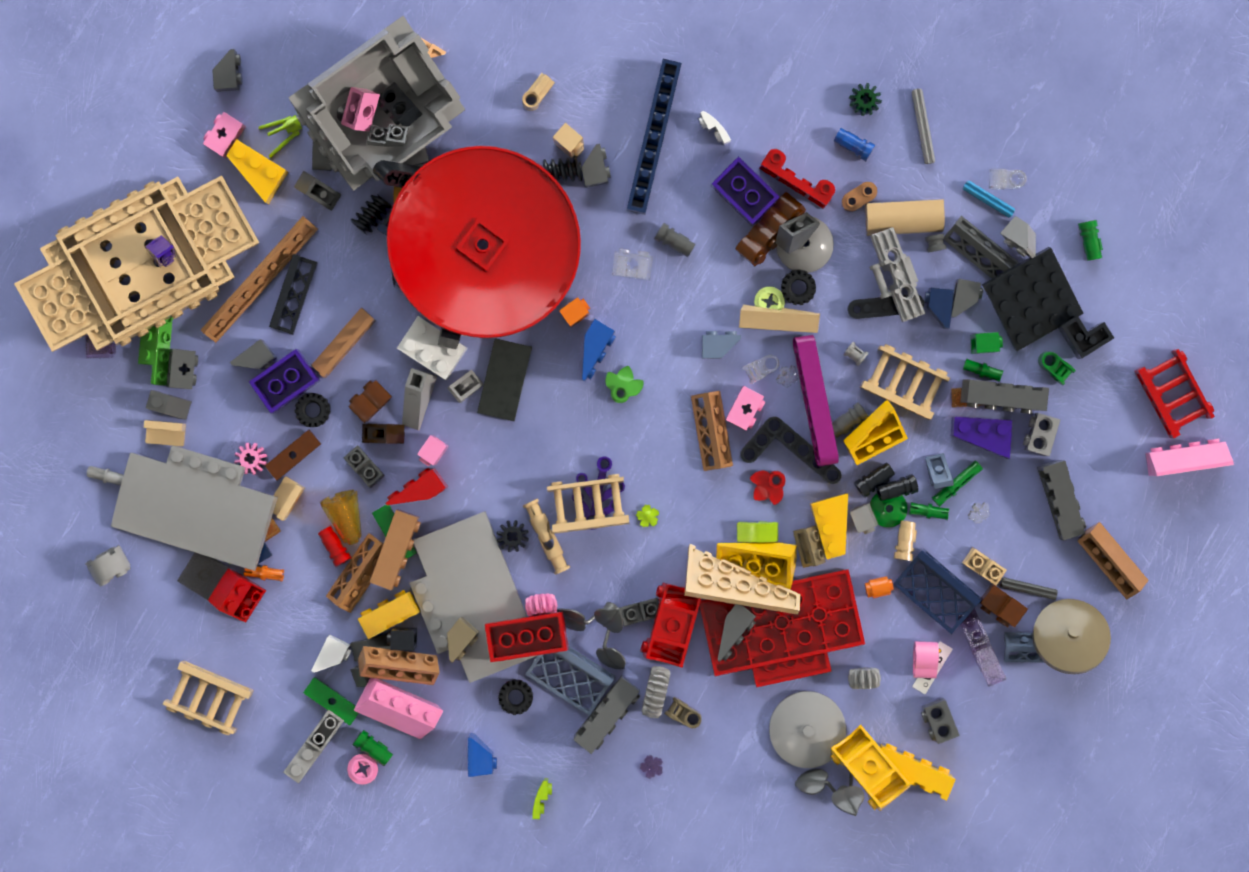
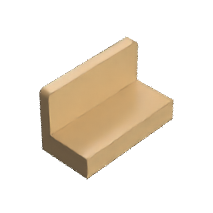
M144 420L146 443L184 446L186 424Z
M284 477L273 495L278 497L273 514L277 515V518L285 521L305 487L289 477Z

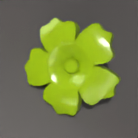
M645 504L642 507V511H637L636 516L638 520H641L640 525L642 527H648L649 523L653 527L657 525L658 518L656 516L659 515V510L651 509L650 505Z

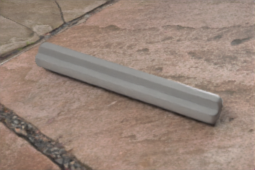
M922 89L912 90V98L924 163L932 164L935 162L923 91Z

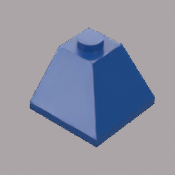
M470 733L468 737V777L493 774L494 769H497V757H493V751L475 733Z

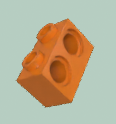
M577 297L560 309L559 312L572 328L590 315L588 312L590 307L584 298L580 300Z

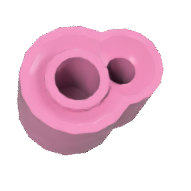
M915 641L913 648V677L937 678L939 662L938 642Z

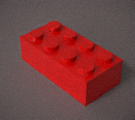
M563 611L485 624L490 663L569 650Z

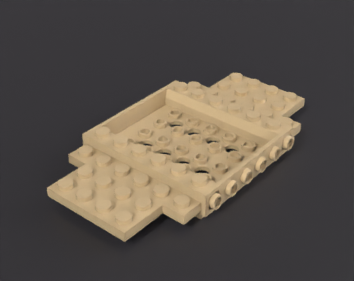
M223 176L187 193L179 177L163 185L159 181L156 183L152 181L144 186L145 189L139 192L135 190L127 194L128 198L122 201L117 199L109 204L110 207L94 211L92 213L93 216L87 219L85 217L78 219L72 227L68 228V226L59 229L57 231L58 234L55 235L57 239L40 248L49 266L14 283L52 352L87 334L97 351L115 342L116 346H125L132 342L131 338L137 335L142 337L149 333L148 329L154 326L159 328L166 324L165 320L171 317L176 319L184 314L182 311L188 308L193 310L201 305V301L205 299L210 301L218 296L217 293L220 292L218 287L235 278L226 261L259 244L257 237ZM144 223L146 231L144 233H137L135 231L136 224ZM160 235L174 247L176 255L173 258L175 261L168 267L162 266L161 268L154 265V259L144 247L147 240H155ZM103 241H109L112 244V248L107 252L102 251L100 248ZM112 258H119L121 260L119 268L115 269L110 266ZM171 273L174 275L175 280L172 284H166L163 281L165 274ZM122 275H128L131 278L128 285L120 284L119 278ZM135 291L140 294L139 301L131 302L129 300L131 292Z

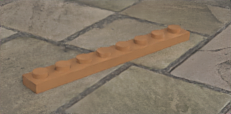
M302 216L202 327L201 331L216 343L292 259L293 254H296L314 235L318 228Z

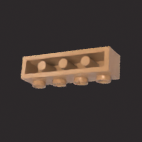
M399 509L395 511L369 583L388 590L398 587L401 576L398 575L400 570L405 568L408 558H405L406 553L412 550L415 541L412 540L414 532L418 533L421 522L418 521L419 516Z
M1100 522L1088 528L1085 534L1077 540L1126 600L1139 593L1149 581Z
M363 646L358 657L361 677L434 685L440 673L437 655Z

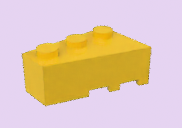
M237 139L226 155L264 202L269 205L289 172Z
M887 399L843 442L855 464L859 465L907 440L908 437L894 407Z
M848 493L809 503L817 531L820 534V543L825 553V559L845 555Z
M402 590L395 594V599L390 602L388 599H385L377 604L378 608L372 611L371 608H368L360 613L361 617L358 618V621L368 639L420 612L411 591L406 593L405 590Z

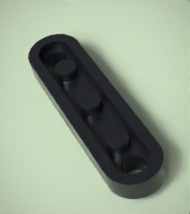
M919 295L921 304H922V306H923V308H924V300H923V298ZM892 296L883 299L880 297L857 299L850 302L847 307L849 316L854 319L899 315ZM855 306L860 307L859 313L853 311Z

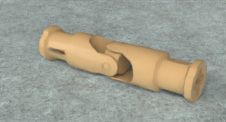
M537 498L523 505V508H526L531 518L529 521L538 534L547 559L551 561L555 569L554 574L557 575L571 567L567 565L562 555L563 550L555 534L550 530L547 516L542 512L538 504L539 499ZM553 539V548H549L544 542Z

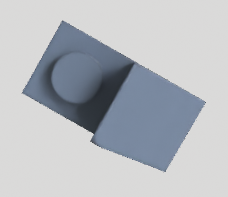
M944 453L925 457L931 486H934V489L952 486L953 478Z

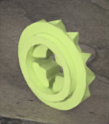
M764 287L756 294L754 306L767 308V303L761 299H768L773 294L772 301L778 305H771L769 309L782 310L785 305V298L779 289Z

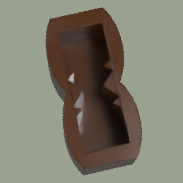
M370 380L363 387L364 391L362 394H355L349 400L351 404L348 407L363 423L368 422L392 398L377 380L374 382Z

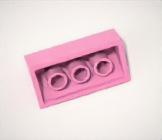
M1219 439L1207 440L1208 444L1203 445L1200 444V441L1188 443L1189 447H1181V444L1171 445L1169 450H1162V447L1151 448V452L1145 453L1149 476H1162L1234 465L1226 442H1220Z
M378 678L369 679L354 708L355 712L418 739H422L435 728L443 713V710L437 704Z

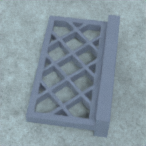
M568 646L569 650L554 653L555 660L545 662L544 656L538 655L525 675L589 716L615 678V675ZM567 661L570 663L571 670L561 672L559 662ZM556 663L558 673L548 674L546 665ZM543 665L545 675L536 676L532 673L534 667ZM575 672H584L587 681L577 682ZM572 673L574 683L564 685L562 675ZM559 676L561 686L553 687L550 685L549 678ZM599 682L604 687L600 692L593 693L591 683ZM588 684L590 694L580 695L578 685ZM575 686L577 696H567L565 688ZM591 697L592 706L590 709L582 705L581 698Z

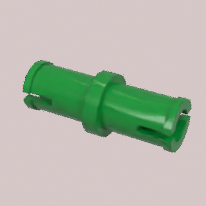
M966 359L963 370L978 374L981 378L984 376L1000 382L1003 370L987 366V363L981 364Z
M911 502L909 514L926 516L927 519L933 517L948 520L949 508L935 507L929 503L928 505Z

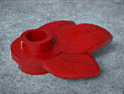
M761 470L750 477V480L757 485L754 490V500L762 501L769 498L774 505L782 500L784 495L782 488L786 482L783 473L780 471L769 473ZM774 477L779 478L780 481L778 484H774L772 482V479Z

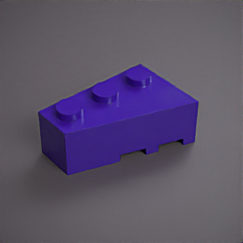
M952 417L950 436L1010 459L1013 420Z

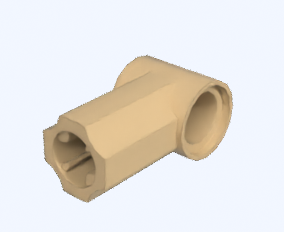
M541 73L530 89L524 93L522 99L523 107L528 111L536 110L555 82L546 74ZM534 97L536 103L529 105L526 103V99Z

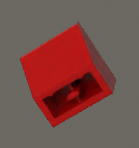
M228 568L208 601L219 611L246 623L266 590L242 574Z

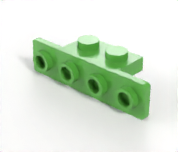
M172 317L165 320L166 324L159 328L152 327L148 329L149 333L140 337L138 364L152 365L151 384L166 386Z

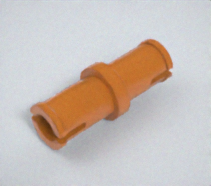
M267 565L257 566L256 571L244 568V571H246L244 576L256 577L264 581L270 579L282 582L284 579V575H282L284 574V569L268 568Z

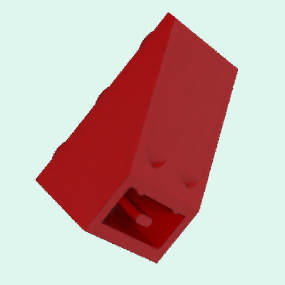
M426 468L418 474L420 477L418 480L411 479L403 485L404 490L401 492L397 490L387 497L389 501L385 504L394 505L432 499L448 488V485L435 468L431 470Z

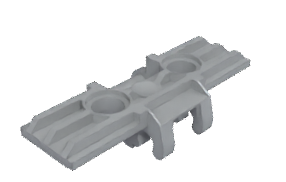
M892 227L870 235L880 263L869 268L873 270L879 286L880 298L893 297L902 322L925 314L916 290L918 279L910 257H906V254H903L894 228ZM889 251L895 255L894 261L889 260ZM880 267L884 271H889L892 275L894 284L889 286L890 292ZM902 288L907 289V298L903 297L901 293Z

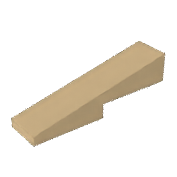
M743 304L740 312L739 328L818 333L820 313L789 308L776 310Z

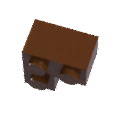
M991 584L981 597L980 604L982 606L980 609L989 615L991 612L997 616L995 620L1007 628L1009 626L1015 628L1028 610L1027 607L1007 595L994 584Z

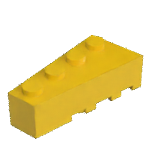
M886 743V745L880 744L879 747L911 785H919L921 789L931 794L935 792L941 796L940 798L947 801L956 780L949 773V769L939 766V768L931 766L932 762L924 758L921 761L914 758V754L905 750L903 753L896 751L897 747Z

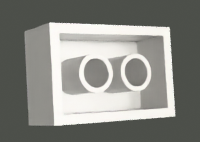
M417 316L397 349L447 380L468 348L460 343L457 349L438 345L440 330Z

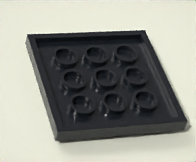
M1051 247L1045 248L1038 252L1034 258H1028L982 284L1016 351L1056 330L1058 326L1074 316L1079 317L1084 314Z

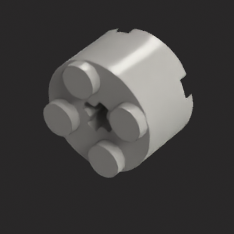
M120 545L102 552L96 556L95 560L92 561L90 559L85 563L94 581L100 587L109 583L114 576L119 578L131 569V564Z

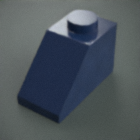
M929 288L928 292H925L924 303H927V309L943 329H949L954 290Z

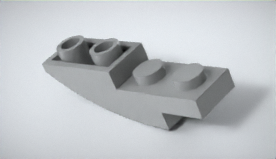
M328 709L283 773L299 784L344 720Z

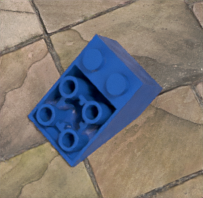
M596 319L592 322L584 339L582 373L584 381L587 378L591 380L596 372V369H594L595 364L602 362L606 355L604 352L606 346L611 347L616 338L613 329Z

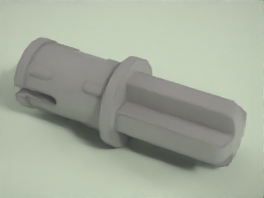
M89 466L87 470L88 477L102 480L103 483L109 482L121 486L123 474L112 472L108 468L105 470Z

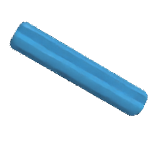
M967 181L963 186L964 191L1010 218L1015 212V208L971 181Z

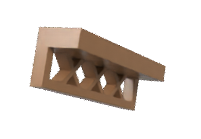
M360 308L311 366L323 378H327L376 320L363 308Z
M720 391L692 395L691 401L703 470L708 471L733 466ZM698 398H703L704 400L703 409L699 407ZM703 417L707 419L708 425L706 428L702 425ZM706 436H708L711 441L709 447L705 443ZM710 455L714 459V466H709L708 457Z
M368 533L326 597L339 608L351 613L370 585L369 582L384 543ZM373 541L375 544L371 550H368V545ZM359 558H362V563L360 566H357V561ZM352 573V578L349 582H346L347 576ZM339 589H341V594L336 599L334 595Z

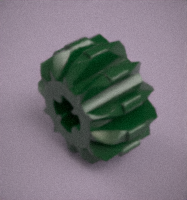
M866 83L865 89L862 84H859V91L853 88L852 92L854 95L849 96L850 100H854V102L850 103V107L857 106L854 110L855 113L859 109L862 110L861 116L865 115L866 110L869 115H872V109L875 111L879 109L876 104L882 103V100L876 99L881 93H874L877 88L876 86L870 90L869 83ZM866 95L867 99L870 100V102L868 101L866 104H864V101L861 100V98H863V96Z

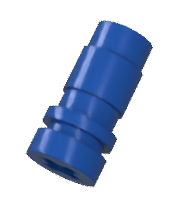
M840 128L834 139V142L838 143L841 147L854 152L855 156H861L860 159L865 162L875 147V144L867 143L866 139L862 140L843 128Z

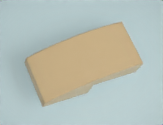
M973 547L962 562L995 586H997L1007 571Z

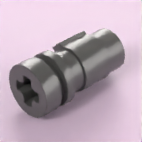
M663 223L654 239L658 242L662 241L663 245L667 244L670 248L688 257L695 243L691 242L689 238L681 233L675 232L674 228L670 229L669 225Z
M859 402L853 405L854 408L851 409L850 407L847 413L842 414L832 422L836 438L842 434L846 435L854 429V425L857 423L858 425L861 424L862 420L864 421L869 417Z

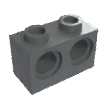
M944 698L922 706L924 711L921 712L924 722L929 723L931 729L928 730L932 741L935 740L940 744L960 736ZM939 708L940 715L936 718L931 717L932 709ZM939 727H947L945 735L938 734Z

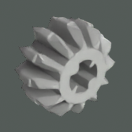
M854 668L849 671L848 682L852 689H871L880 686L881 675L877 668Z

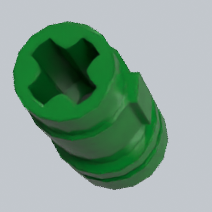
M1097 220L1078 223L1087 261L1102 258L1101 250H1103L1101 238H1098Z
M363 730L352 745L356 748L359 747L361 752L364 751L373 760L385 766L393 754L387 750V746L380 741H375L372 735L369 736V733Z

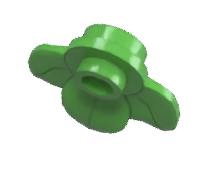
M629 366L622 368L617 375L612 372H608L606 375V386L611 390V397L617 403H624L629 399V396L638 395L644 385L643 380H633V372ZM618 390H622L624 392L623 397L617 396Z

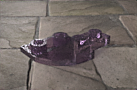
M974 608L960 626L978 668L989 687L1006 680V676Z

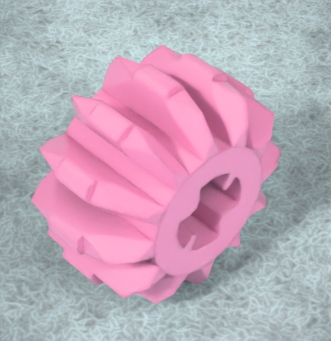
M246 443V449L243 446L239 447L242 453H235V456L240 457V460H235L234 463H241L240 466L246 467L244 474H248L251 470L252 475H255L256 469L260 472L263 470L260 464H267L266 461L262 460V458L267 457V454H260L264 448L260 447L257 450V443H254L252 448L250 443ZM248 454L255 456V460H252L253 464H251V461H247Z
M536 594L525 599V610L529 617L557 612V600L553 594Z

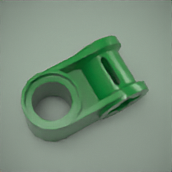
M1043 352L1038 357L1039 365L1061 385H1064V381L1069 375L1076 371L1054 352ZM1047 355L1052 357V364L1049 366L1044 361Z

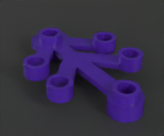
M603 456L598 459L597 467L599 474L597 480L605 479L607 471L611 469L612 461L609 457ZM603 460H606L608 462V466L606 468H603L601 466V462ZM579 473L576 476L577 483L579 482L578 477L580 475L585 476L586 480L584 482L588 481V477L585 473ZM621 483L623 485V489L619 490L620 492L624 491L625 489L624 483ZM600 485L602 502L612 496L611 488L603 492L604 485ZM585 487L584 490L592 501L590 510L584 502V496L581 493L584 517H586V520H589L591 516L594 517L596 515L592 487ZM613 500L609 506L603 509V515L607 516L614 511L611 506Z

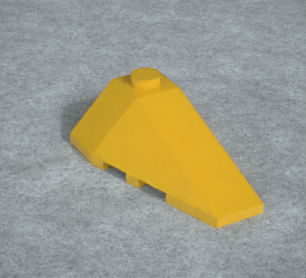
M780 542L717 543L716 558L719 560L724 559L740 566L758 578L764 577L771 584L791 589L797 560V545Z

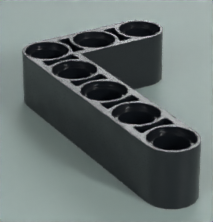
M778 417L768 418L740 451L741 459L746 463H752L776 438L827 483H838L842 476L841 471L834 464L815 468L813 466L815 458L813 446ZM771 420H777L779 423V428L775 431L769 428ZM787 432L792 433L794 436L791 443H786L783 439L784 434ZM760 434L765 435L767 438L764 445H759L756 442V438ZM800 445L808 447V453L804 456L798 453ZM746 449L754 451V457L751 460H747L744 457ZM830 470L837 472V478L833 481H830L827 477V473Z

